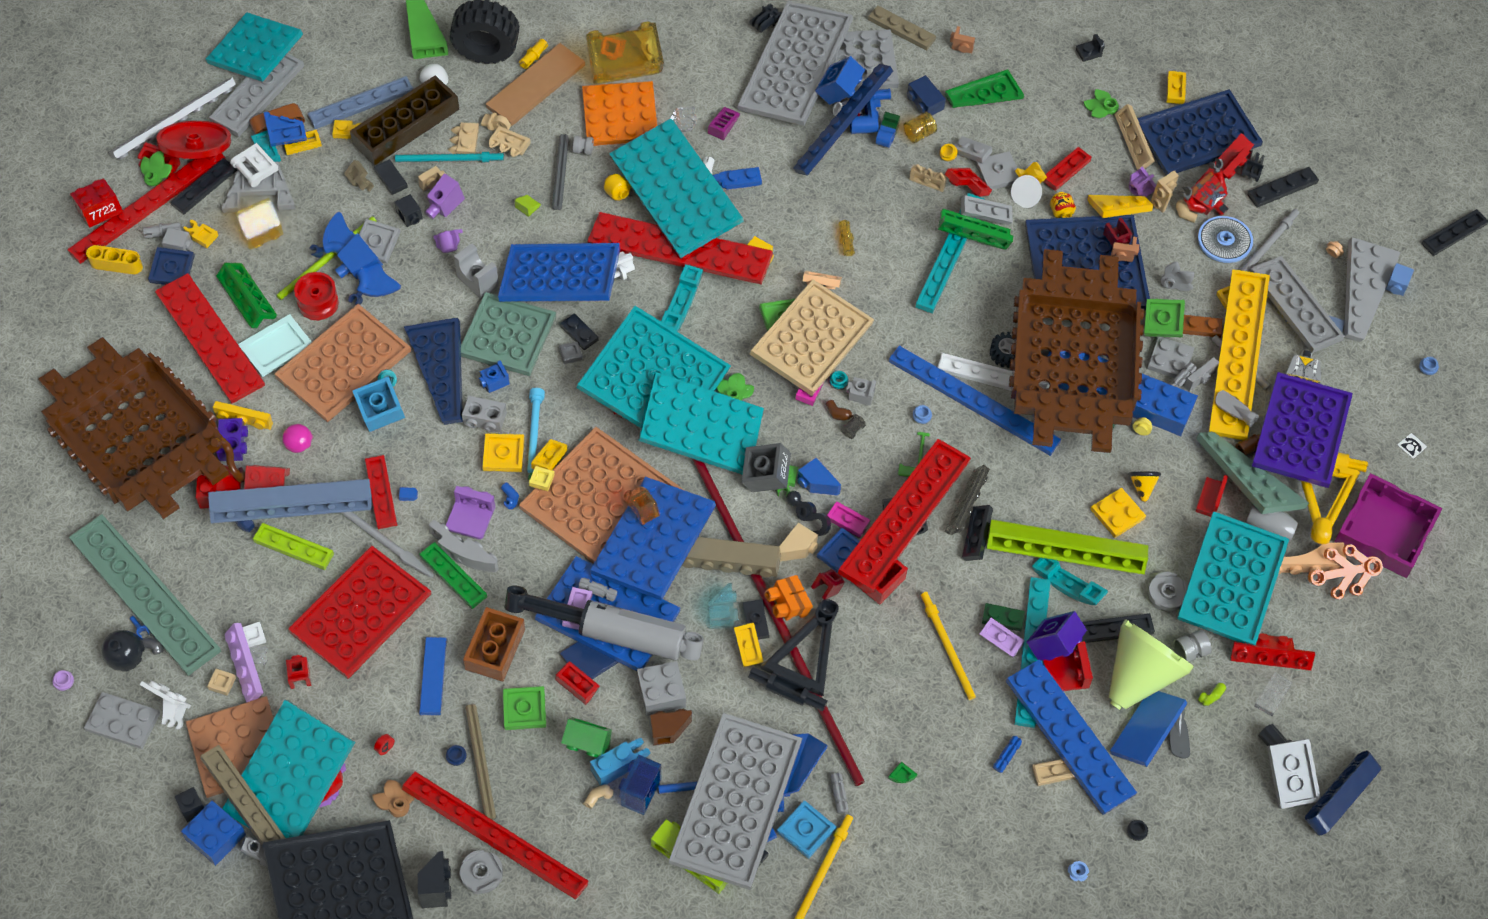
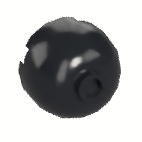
M117 630L110 633L104 639L101 655L110 668L127 672L134 669L141 662V656L145 647L143 641L135 633L128 630Z

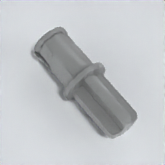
M179 222L170 224L160 223L157 226L143 227V233L146 234L144 235L145 239L158 236L164 238L168 228L182 231V227Z

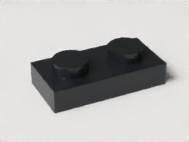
M575 313L560 323V327L575 342H578V345L584 351L599 341V337Z

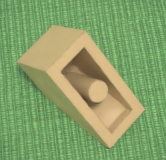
M798 523L780 545V562L806 558L809 553L813 554L818 547V535Z

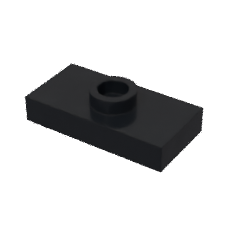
M763 600L743 602L746 624L754 623L758 640L769 638Z

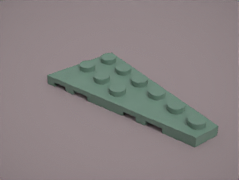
M1214 432L1198 434L1197 441L1261 514L1307 508L1309 502L1266 470L1252 467L1253 461L1218 434Z

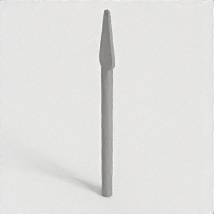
M340 512L398 555L402 562L431 578L433 577V573L411 552L404 551L353 512Z

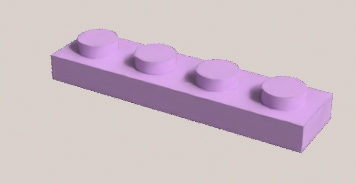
M234 623L225 633V640L228 643L236 675L239 678L242 693L247 703L258 699L263 694V689L242 624Z

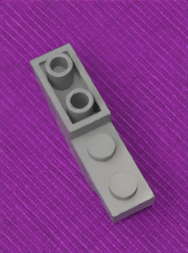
M436 520L429 524L430 533L439 540L437 541L438 546L454 561L477 570L497 572L499 570L498 559L492 553L488 554L484 551L479 542H473L469 537L463 542L458 535L450 533L445 524H439Z

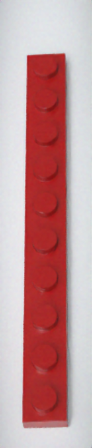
M220 153L215 156L192 160L126 207L123 213L112 217L67 249L69 254L80 264L88 259L86 251L89 247L94 245L106 246L189 187L222 158H225V156Z
M416 771L402 785L403 791L576 900L588 886L589 881Z

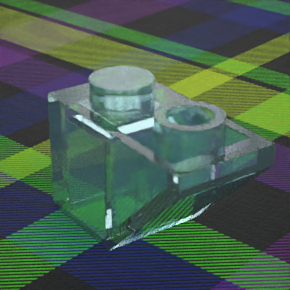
M728 583L709 602L710 629L734 628V621H738V610L733 607V603L737 602L736 590L732 591V583Z

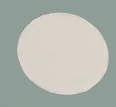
M1030 175L1017 178L1011 188L1013 201L1023 208H1030L1036 205L1042 196L1040 182Z

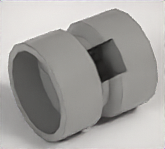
M1203 630L1193 632L1189 637L1185 635L1174 639L1173 642L1176 654L1188 662L1195 660L1196 656L1200 658L1212 652L1209 638Z

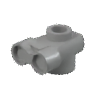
M246 836L240 851L249 857L259 860L260 865L267 867L263 847L260 842L255 838ZM252 843L257 844L258 848L256 851L250 849Z

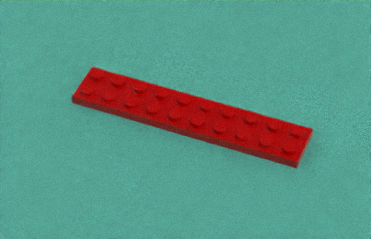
M599 212L587 243H619L620 252L623 251L625 254L631 253L632 256L685 267L686 264L703 269V272L762 285L773 256L772 250L715 238L680 258L658 225Z
M937 439L839 568L838 574L872 594L967 467L971 457L944 441Z

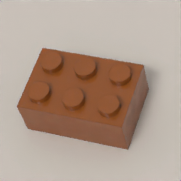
M486 607L464 656L465 670L504 682L525 632L524 619Z

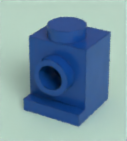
M501 360L497 361V364L480 371L481 377L478 378L482 388L486 387L489 393L510 384L509 374Z

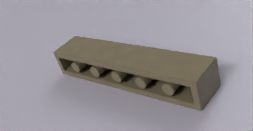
M698 537L682 566L686 568L698 567L704 570L715 569L726 573L740 572L744 575L757 574L763 577H777L781 551L780 546Z

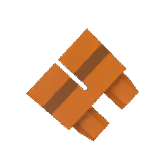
M797 575L777 580L775 585L768 588L764 594L768 602L775 600L777 602L772 608L775 618L784 617L786 621L795 616L800 618L808 616L813 607Z

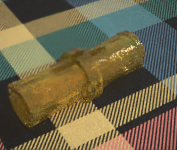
M842 220L838 223L840 230L839 241L842 243L843 255L852 256L855 254L853 247L854 236L851 233L850 222Z

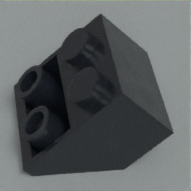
M439 851L417 874L418 897L422 909L448 907V899H452V890L449 879H451L449 858H445L444 852Z

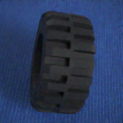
M469 0L465 4H461L454 12L449 33L450 41L455 50L467 59L475 60L477 63L484 62V64H490L493 62L496 64L500 61H505L514 53L520 26L514 13L509 11L508 7L501 6L499 2Z

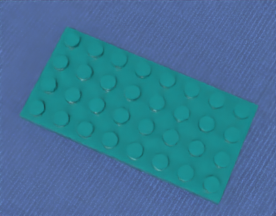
M672 118L609 153L615 165L680 258L744 222L739 211Z

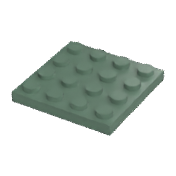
M485 292L462 342L461 357L492 366L501 360L506 370L530 376L556 318V312L519 301L499 302L498 295Z

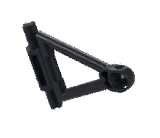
M830 599L822 600L816 609L815 615L760 667L766 672L753 667L748 678L765 685L766 690L801 706L807 704L823 711L828 700L819 696H824L832 623L839 610L838 604ZM818 625L822 627L816 680L778 664Z

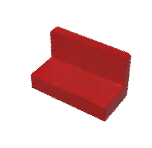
M1224 475L1222 482L1206 477L1195 512L1211 517L1213 511L1217 512L1228 479L1227 475Z

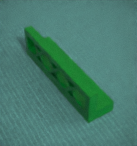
M942 209L940 212L938 230L1007 250L1013 242L1014 236L1010 235L1011 229L946 209Z
M224 263L216 277L251 328H258L263 319H275L277 317L276 312L243 264Z

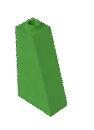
M406 0L413 59L448 55L447 41L425 1Z

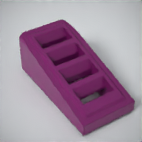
M724 107L709 124L708 134L724 140L740 117V113Z

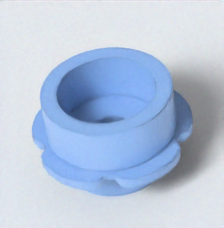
M1076 861L1069 865L1068 873H1070V878L1073 881L1079 880L1082 882L1087 879L1089 869L1084 862Z

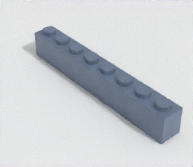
M369 479L208 492L211 523L372 510Z

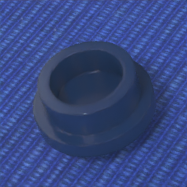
M459 745L451 746L446 752V760L453 766L463 764L467 758L466 750Z

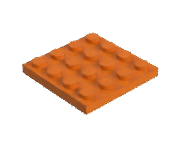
M653 81L582 86L586 136L594 138L593 146L626 144L657 126Z

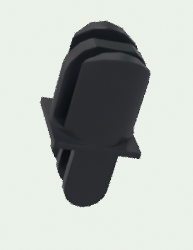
M770 3L765 7L762 6V11L753 17L749 24L753 27L755 26V29L762 33L771 25L775 27V23L778 22L782 12H779L778 8H774Z
M1250 150V153L1246 156L1247 161L1241 169L1240 176L1245 175L1248 176V179L1253 178L1255 182H1258L1264 167L1263 161L1265 156L1262 155L1258 162L1260 153L1256 152L1251 160L1253 150Z

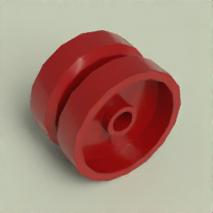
M322 272L307 273L296 282L294 288L298 309L304 317L319 321L329 318L336 312L339 300L335 282L329 275Z

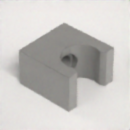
M471 243L454 256L457 277L480 299H483L485 292L491 293L499 287L496 265L491 262L486 266L479 258L475 245Z

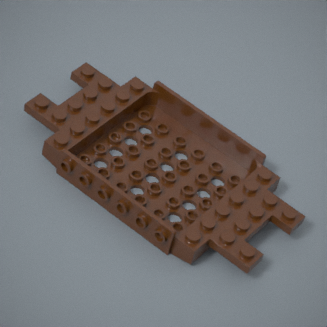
M1044 249L1042 280L1023 278L1022 289L1019 290V295L1014 298L1016 312L1014 311L1013 313L1015 327L1012 329L1014 343L1011 345L1013 359L1010 361L1012 376L1010 375L1009 377L1011 399H1014V414L1034 416L1032 445L1052 447L1053 431L1055 430L1092 434L1091 451L1111 453L1113 424L1130 426L1136 403L1141 400L1142 390L1138 389L1142 381V373H1139V368L1142 367L1143 357H1139V354L1143 349V341H1140V336L1143 335L1144 326L1140 325V321L1143 320L1144 309H1141V302L1136 304L1137 289L1118 288L1119 257L1100 255L1099 270L1062 266L1063 251ZM1050 318L1053 320V323L1046 325L1042 320ZM1063 320H1069L1071 321L1072 325L1070 327H1065L1062 325L1061 322ZM1088 322L1091 327L1084 329L1080 326V323ZM1107 324L1110 329L1103 331L1099 328V325ZM1048 349L1051 355L1045 357L1041 354V351ZM1067 351L1070 357L1064 359L1060 356V352ZM1086 353L1089 359L1083 361L1079 358V354ZM1105 355L1108 358V362H1100L1098 356ZM1046 381L1050 387L1043 389L1039 386V383ZM1065 383L1069 389L1062 391L1058 388V385ZM1084 385L1088 388V391L1081 393L1077 387ZM1103 387L1107 390V394L1100 395L1096 389Z
M102 337L87 347L95 359L64 379L54 368L38 378L40 384L56 400L55 403L41 411L49 426L47 428L48 433L52 438L57 439L58 444L63 450H67V454L73 461L76 460L83 473L86 472L91 482L98 485L97 487L104 496L107 495L114 504L119 503L127 512L146 500L158 515L165 519L180 509L178 503L171 497L176 491L201 474L212 485H215L229 475L228 469L213 455L222 447L212 446L211 440L215 437H223L215 424L217 420L215 415L211 411L207 412L205 410L206 407L200 399L197 401L194 393L190 389L186 390L184 388L185 385L179 377L176 379L169 367H164V363L159 356L155 357L150 352L147 354V357L140 348H137L122 358ZM144 392L143 398H135L137 393ZM122 403L129 404L126 409H119ZM106 414H113L109 420L102 419ZM160 414L166 415L161 421L155 420ZM89 425H96L93 431H86ZM149 425L147 431H139L141 426ZM126 436H133L132 441L128 443L123 442V439ZM179 437H186L185 442L176 443V440ZM110 447L117 448L116 451L112 454L106 453L107 449ZM162 448H170L167 454H160ZM148 458L154 459L150 465L143 464ZM132 469L137 470L136 475L132 477L127 476L128 471Z

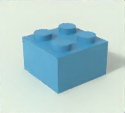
M389 376L353 390L369 432L405 418Z

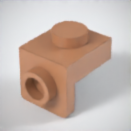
M957 26L956 31L952 32L950 42H953L952 49L972 54L975 37L959 34L960 27Z
M1133 237L1131 245L1114 242L1111 256L1119 257V261L1133 262L1134 255H1138L1140 246L1136 244L1137 237Z

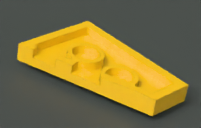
M1088 195L1087 200L1102 218L1150 212L1153 209V204L1145 196Z

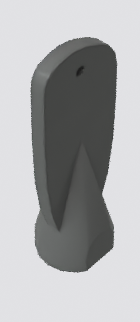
M1185 709L1169 732L1170 751L1174 756L1182 759L1189 758L1190 756L1189 734L1184 719Z

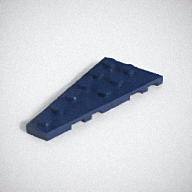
M459 318L404 326L442 423L448 425L463 422Z

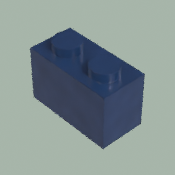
M926 75L908 84V99L915 103L918 111L923 113L926 118L944 110L946 98Z

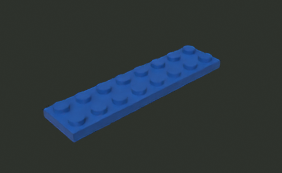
M1040 659L1006 679V683L1102 815H1105L1137 794V791Z

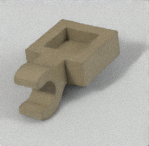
M354 160L344 174L353 186H359L363 191L366 188L370 192L374 185L365 178L368 173L361 163Z

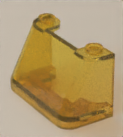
M643 22L637 30L603 36V33L594 30L586 34L593 83L602 84L655 75L662 72L664 60L656 22Z

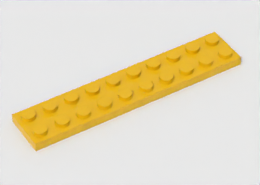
M1232 269L1209 432H1214L1221 437L1240 440L1248 438L1249 426L1243 420L1235 418L1220 409L1215 401L1217 394L1224 390L1241 401L1250 411L1252 410L1270 275Z

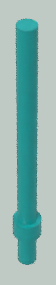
M489 152L478 154L395 155V162H490L504 160V153Z

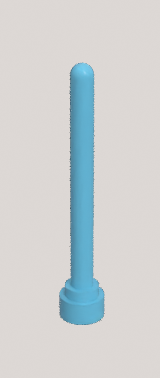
M532 388L529 392V399L532 403L527 465L528 473H533L534 471L531 468V462L536 457L540 404L545 397V391L541 388Z

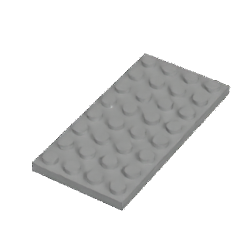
M787 1L738 104V110L805 126L818 97L815 90L828 67L833 64L853 21V15Z
M723 713L670 856L669 864L751 890L802 738Z

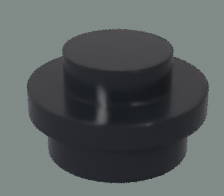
M1141 820L1131 821L1127 827L1128 836L1135 841L1144 840L1148 835L1147 825Z

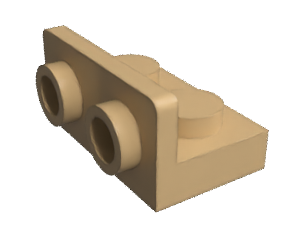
M1175 171L1158 180L1151 198L1153 206L1162 213L1165 212L1169 200L1173 196V190L1177 185L1176 182L1179 175Z

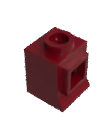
M1122 218L1118 219L1117 226L1113 229L1110 223H1106L1103 235L1106 236L1112 247L1114 242L1130 244L1133 234Z
M834 569L819 573L811 588L816 589L820 585H827L828 588L822 596L826 600L837 595L845 581Z

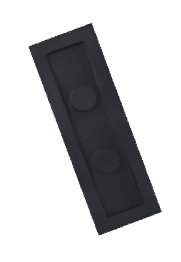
M990 505L972 507L962 558L965 561L983 560L993 508Z

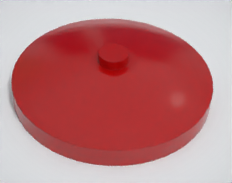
M209 121L179 122L163 128L157 134L159 150L177 158L199 159L211 157L224 152L231 145L230 131L220 124Z

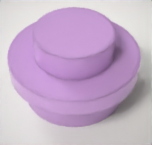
M58 671L53 677V685L60 691L71 688L74 683V677L69 671Z

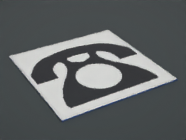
M1412 433L1398 444L1413 459L1427 448Z

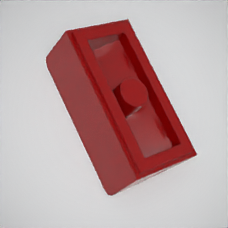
M570 661L555 675L556 681L585 705L600 687V685Z

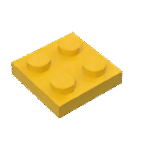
M485 434L483 471L522 472L524 435Z
M1122 487L1091 506L1090 509L1114 538L1146 518L1144 512Z

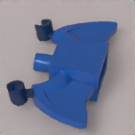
M337 212L328 223L323 236V247L311 245L309 248L312 251H316L311 254L316 258H320L323 252L337 253L343 264L337 267L335 271L341 279L351 272L359 280V285L356 289L357 293L349 296L348 300L350 303L357 297L355 305H361L363 302L362 294L369 297H379L394 293L401 288L397 281L384 272L383 264L358 233L354 234L349 230L341 212Z

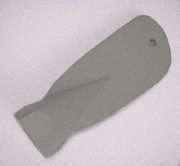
M1224 390L1217 394L1215 403L1220 409L1235 418L1243 420L1250 427L1257 421L1259 415L1251 412L1237 398Z

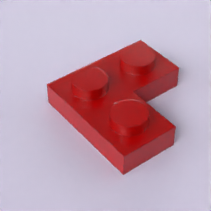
M950 168L945 173L951 184L955 186L967 185L976 196H989L992 192V189L970 168Z

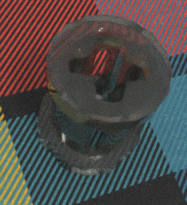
M853 414L851 420L841 426V431L849 439H854L856 433L866 426V422L861 416Z

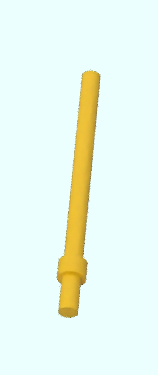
M924 592L920 596L925 604L926 614L929 618L931 617L968 700L974 699L976 695L938 616L939 611L936 605L932 603L928 592Z
M846 814L840 828L836 829L833 835L834 840L794 919H804L841 843L845 841L848 835L847 831L853 820L852 816Z

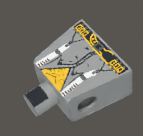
M1304 350L1300 356L1294 355L1286 374L1321 384L1320 361L1312 359V352Z

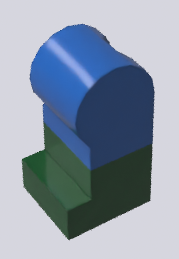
M889 112L884 113L876 138L877 145L890 148L899 128V115Z

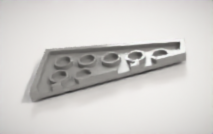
M1353 237L1348 240L1345 338L1359 342L1365 339L1400 255L1399 251Z

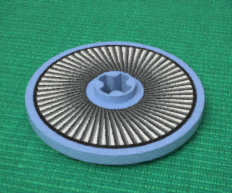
M1217 216L1208 219L1202 224L1198 233V243L1202 251L1211 259L1223 263H1233L1244 259L1250 253L1253 246V236L1249 228L1240 220L1228 216Z

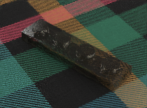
M982 465L973 470L944 531L947 534L960 533L965 528V521L973 511L972 506L981 494L980 489L988 479L987 474L990 469L987 466Z

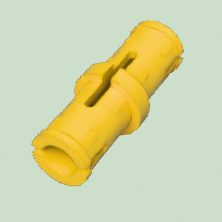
M539 39L532 48L530 47L527 50L526 55L519 60L520 66L523 69H528L548 47L547 42L544 39Z

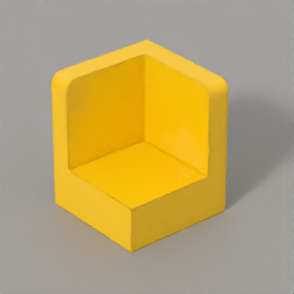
M1033 162L1026 170L1019 168L1015 170L1018 177L1030 175L1035 177L1040 184L1047 178L1038 162Z

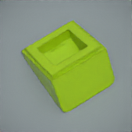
M528 195L519 197L514 201L515 208L528 217L541 206L539 202Z

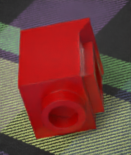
M294 655L291 659L286 660L290 688L295 689L294 682L305 680L307 686H311L307 657ZM302 668L300 671H292V669Z

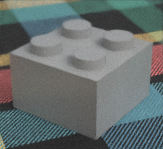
M677 661L637 669V680L646 716L660 711L667 712L686 708V695Z

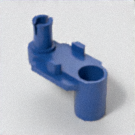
M890 88L879 89L864 106L865 115L856 116L850 123L851 134L878 132L879 113L876 107H881L880 100H891Z

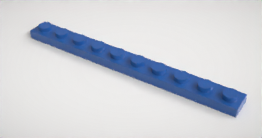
M900 345L889 358L891 364L1032 445L1033 422L1019 414H1014V411ZM1053 435L1052 447L1032 446L1051 456L1060 444L1061 439Z

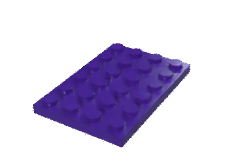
M1278 372L1252 467L1329 488L1353 393Z

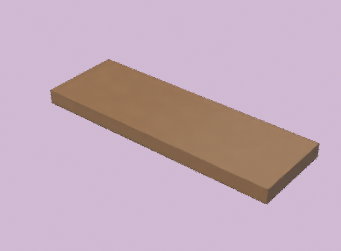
M559 43L488 101L486 108L497 115L506 117L512 127L585 66V61Z

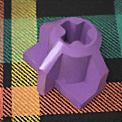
M1142 166L1130 175V192L1136 196H1149L1156 187L1152 180L1154 175L1151 174L1149 176Z
M462 229L444 231L435 235L434 240L436 241L437 248L443 253L456 251L460 242L459 234L463 233Z

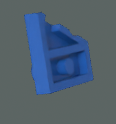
M264 112L271 147L307 141L303 121L291 120L288 117H278L270 115L269 112Z

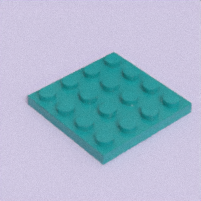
M246 12L208 55L206 61L210 65L263 82L303 36L301 29Z

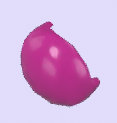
M293 424L284 431L282 441L287 450L299 453L311 446L313 435L306 426Z

